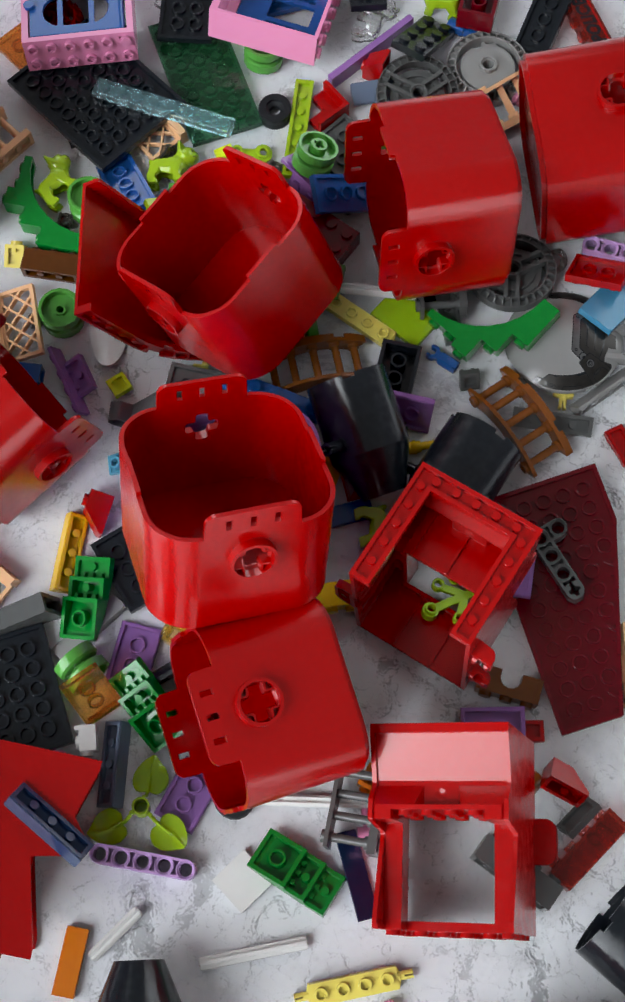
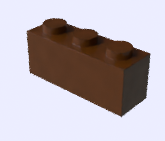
M25 247L20 269L24 277L76 284L78 254L74 252L62 253L58 250H42L38 247Z

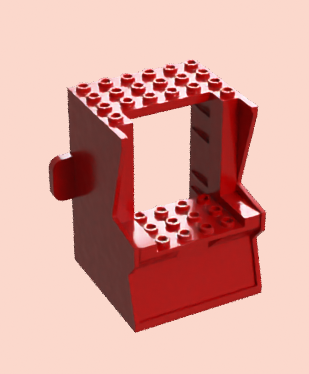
M423 461L349 571L350 583L339 579L334 586L335 594L341 600L354 607L356 623L361 628L463 690L469 681H473L480 685V687L487 689L491 680L490 674L487 671H491L495 661V652L491 646L518 604V601L513 596L536 559L537 553L535 550L543 529ZM418 561L474 593L461 616L456 617L458 621L455 625L452 622V618L456 611L451 608L440 611L433 621H427L421 616L424 604L428 602L438 603L439 601L409 584L418 569Z
M509 722L370 724L373 783L368 797V820L380 831L372 929L386 930V935L407 937L508 939L516 941H530V936L536 937L535 866H550L556 862L558 858V831L552 821L548 819H535L534 743ZM424 816H427V818H433L435 821H447V817L454 818L457 821H470V817H473L479 821H489L495 824V924L408 921L410 820L423 821Z
M0 739V958L4 954L31 959L32 951L37 943L35 856H61L5 807V801L25 782L84 835L76 817L99 777L102 761Z

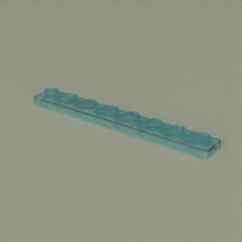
M100 77L92 90L93 97L230 138L236 125L235 118Z

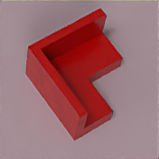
M325 80L323 82V90L312 97V102L321 112L309 120V124L319 132L325 130L344 113L349 116L350 103L328 80Z

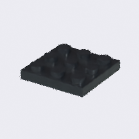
M161 0L157 34L158 41L212 45L213 37L208 36L209 8L213 0Z

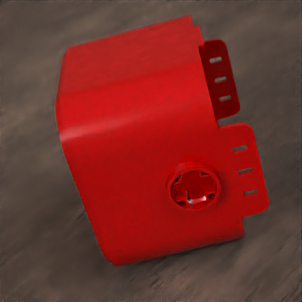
M625 36L524 54L523 60H519V122L524 161L539 240H544L545 244L624 232Z
M479 89L373 103L370 108L369 119L352 121L346 126L344 179L349 184L366 182V201L370 226L376 245H373V251L379 267L378 285L380 290L384 292L392 291L394 298L400 301L503 285L510 274L522 207V184L516 157L490 97Z
M225 146L223 152L227 158L217 157L197 163L188 169L169 191L163 190L139 218L141 223L123 243L117 256L116 265L121 279L143 304L147 313L160 325L176 345L225 374L241 373L245 375L247 380H251L268 374L285 359L338 294L343 281V271L299 193L289 186L282 173L270 164L230 146Z
M0 313V328L7 320L2 313ZM1 343L0 524L8 525L90 452V448L102 437L103 432L80 415H75L68 420L64 416L67 412L66 409L45 384L41 383L38 385Z
M241 373L181 381L160 386L156 391V407L142 410L131 416L123 424L119 433L122 530L148 610L157 619L168 625L192 629L289 610L311 602L319 595L325 584L336 488L325 463V455L311 426H308L300 409L290 400L273 393L247 392V379ZM222 384H227L226 390H222ZM204 387V393L200 394V388ZM181 391V397L177 398V392ZM207 413L208 420H215L214 423L207 424L206 429L194 432L191 427L185 428L186 424L195 423L196 415Z
M317 598L301 607L201 628H187L171 639L170 659L177 689L161 694L156 698L155 707L176 775L186 778L202 773L209 794L215 806L222 814L226 815L244 811L360 772L364 769L369 757V741L366 726L334 626L325 607ZM176 710L177 715L167 717L166 712ZM218 713V719L208 722L207 719L211 717V714ZM183 732V736L173 738L172 733ZM189 752L190 757L179 759L178 754Z

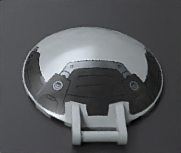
M551 292L546 300L560 311V318L529 351H526L524 348L522 350L513 343V340L505 348L508 360L514 366V370L524 380L527 379L535 384V387L558 394L585 392L586 389L595 385L597 387L607 380L617 365H625V354H622L625 325H619L608 335L578 313L579 308L590 298L569 292ZM535 307L526 311L514 312L509 321L521 317Z

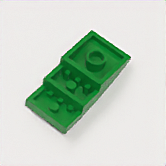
M76 556L74 576H69L68 596H63L59 638L97 641L109 601L115 558Z
M139 656L112 676L108 682L121 696L118 702L131 716L128 720L130 725L150 749L156 753L167 745L155 707L156 698L164 694L165 691ZM175 710L166 712V715L171 717L177 715ZM182 731L172 733L173 738L183 734Z
M270 828L247 864L250 869L323 918L346 882V877L329 868L327 863L308 853L307 849Z

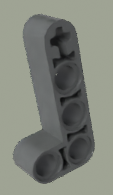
M156 392L135 404L111 401L108 423L122 427L134 414L156 407Z
M555 518L540 527L543 529L541 537L545 538L546 542L538 544L535 552L566 600L570 603H579L584 597L585 588L556 545L566 537L567 523L561 518ZM560 526L564 531L556 534L552 531V528ZM548 554H555L557 560L550 562L546 559V556ZM559 571H566L569 577L561 579L557 573ZM571 581L572 588L575 591L579 590L578 596H576L575 594L571 595V587L569 586V583Z

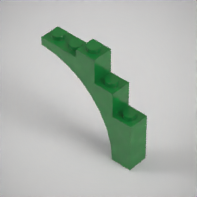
M25 155L24 161L21 162L19 167V177L15 179L14 187L8 186L6 193L2 196V204H4L7 212L20 214L19 224L23 232L36 235L35 244L38 248L78 254L80 233L60 226L48 217L39 206L34 193L36 164L32 156Z
M544 299L534 309L521 317L491 326H473L458 323L442 316L434 309H431L427 316L429 325L435 330L439 328L443 332L442 335L449 342H452V354L457 359H463L468 362L482 345V348L489 355L494 354L497 357L513 340V343L522 350L524 348L526 351H529L560 318V311Z

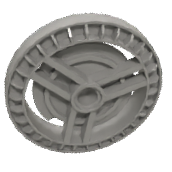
M481 31L469 34L456 42L448 54L446 65L455 75L459 91L478 90L483 86L489 88L515 73V63L519 71V60H523V55L526 52L517 41L505 34L494 31L491 33ZM464 54L460 65L461 73L458 74L456 64L460 57ZM511 80L502 85L511 101L517 91ZM496 89L487 93L493 106L503 105Z

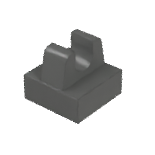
M479 368L461 369L459 371L460 391H467L470 388L473 390L480 389Z

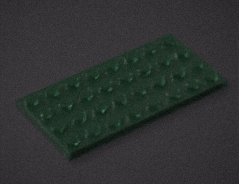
M159 23L148 26L170 88L186 101L187 106L180 111L193 148L263 126L262 119L231 42L214 37L212 45L159 42L157 39Z

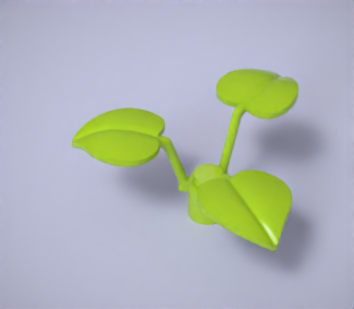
M152 755L144 760L134 773V789L137 792H145V794L133 800L132 810L129 811L127 817L123 820L122 814L112 808L101 811L94 818L91 827L87 831L88 837L97 843L118 844L127 836V829L124 824L135 814L139 818L148 816L156 824L151 830L150 838L157 849L173 851L184 849L187 846V831L184 823L178 816L167 813L162 816L159 822L150 812L151 806L146 799L149 793L160 794L167 788L169 783L168 772L157 755Z

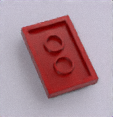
M576 254L565 273L564 281L605 288L611 291H622L625 285V262Z

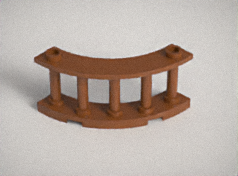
M333 333L300 339L284 359H288L293 383L281 387L276 367L270 372L272 385L297 394L341 375L343 379L354 376V372H344L339 349L350 351L355 371L362 369L358 349L359 346L366 343L365 335L344 333L343 336L334 337ZM329 349L332 352L336 373L322 375L317 351ZM303 353H309L315 377L300 380L295 357Z
M504 366L500 369L502 374L501 380L480 394L471 388L468 389L469 401L474 408L481 410L495 424L505 438L507 437L513 442L521 454L519 461L520 469L523 473H528L535 478L538 476L534 469L536 464L555 452L568 456L573 453V450L563 430L558 431L553 422L556 420L555 416L530 384L526 383L524 385L519 380L521 377L518 373L508 366ZM505 386L513 390V392L492 405L486 400ZM516 398H522L528 404V407L507 421L497 412ZM536 414L541 421V426L518 440L511 427L529 415ZM545 432L548 433L552 440L551 446L529 459L523 447Z

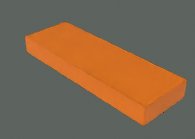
M67 925L51 995L69 999L75 998L89 938V929Z

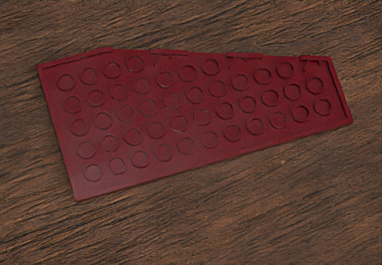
M594 463L498 495L493 500L501 505H505L508 510L538 527L545 525L555 518H561L567 523V535L556 545L585 588L583 599L579 603L568 602L538 556L535 559L531 598L516 599L518 601L516 610L541 680L544 681L543 686L561 736L624 716L617 518ZM560 526L552 528V531L556 534L564 531ZM540 537L538 544H544L546 542L545 538ZM548 554L546 559L553 562L557 560V556L555 554ZM559 571L557 573L561 579L569 577L566 571ZM571 581L569 583V586L571 587V595L575 594L576 596H578L579 590L575 591L572 588Z

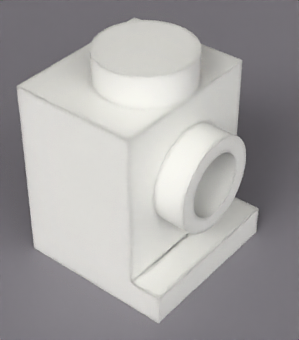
M96 724L74 726V730L79 733V736L75 737L76 749H79L81 752V756L93 757L94 753H100L99 727Z

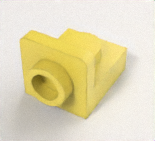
M11 241V244H5L4 267L20 268L25 247L28 248V246L22 245V241Z

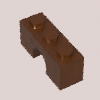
M493 666L491 671H487L491 677L487 689L475 684L474 691L478 692V695L481 697L499 698V702L505 704L513 702L520 704L519 706H525L526 710H532V708L535 709L539 704L544 681L523 675L518 687L508 688L501 681L503 669Z

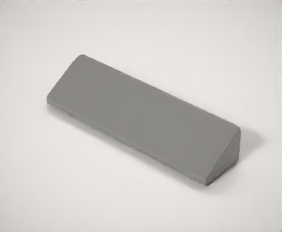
M625 367L569 405V409L574 415H583L625 385Z
M115 594L109 597L99 634L127 610L126 605ZM63 638L51 650L61 660L72 648L84 641L91 642V640Z

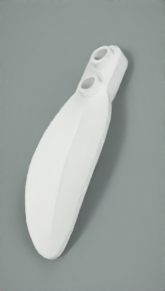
M90 324L91 343L97 361L106 367L114 365L122 357L126 344Z

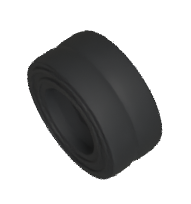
M281 94L265 96L260 101L258 107L261 123L266 128L272 130L282 129L287 126L291 116L289 100ZM272 109H279L280 113L273 115L270 111Z

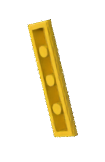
M72 511L65 515L49 591L68 594L69 576H74L76 556L82 555L88 527L85 515Z

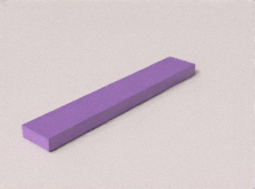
M410 14L328 74V81L336 88L360 70L363 60H367L370 53L388 49L394 38L413 25L414 18Z

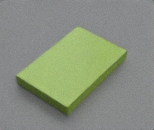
M384 298L370 313V315L396 331V336L405 343L419 346L434 330L428 323L427 310H425L424 320H420V313L416 312L414 300L397 301L394 298Z

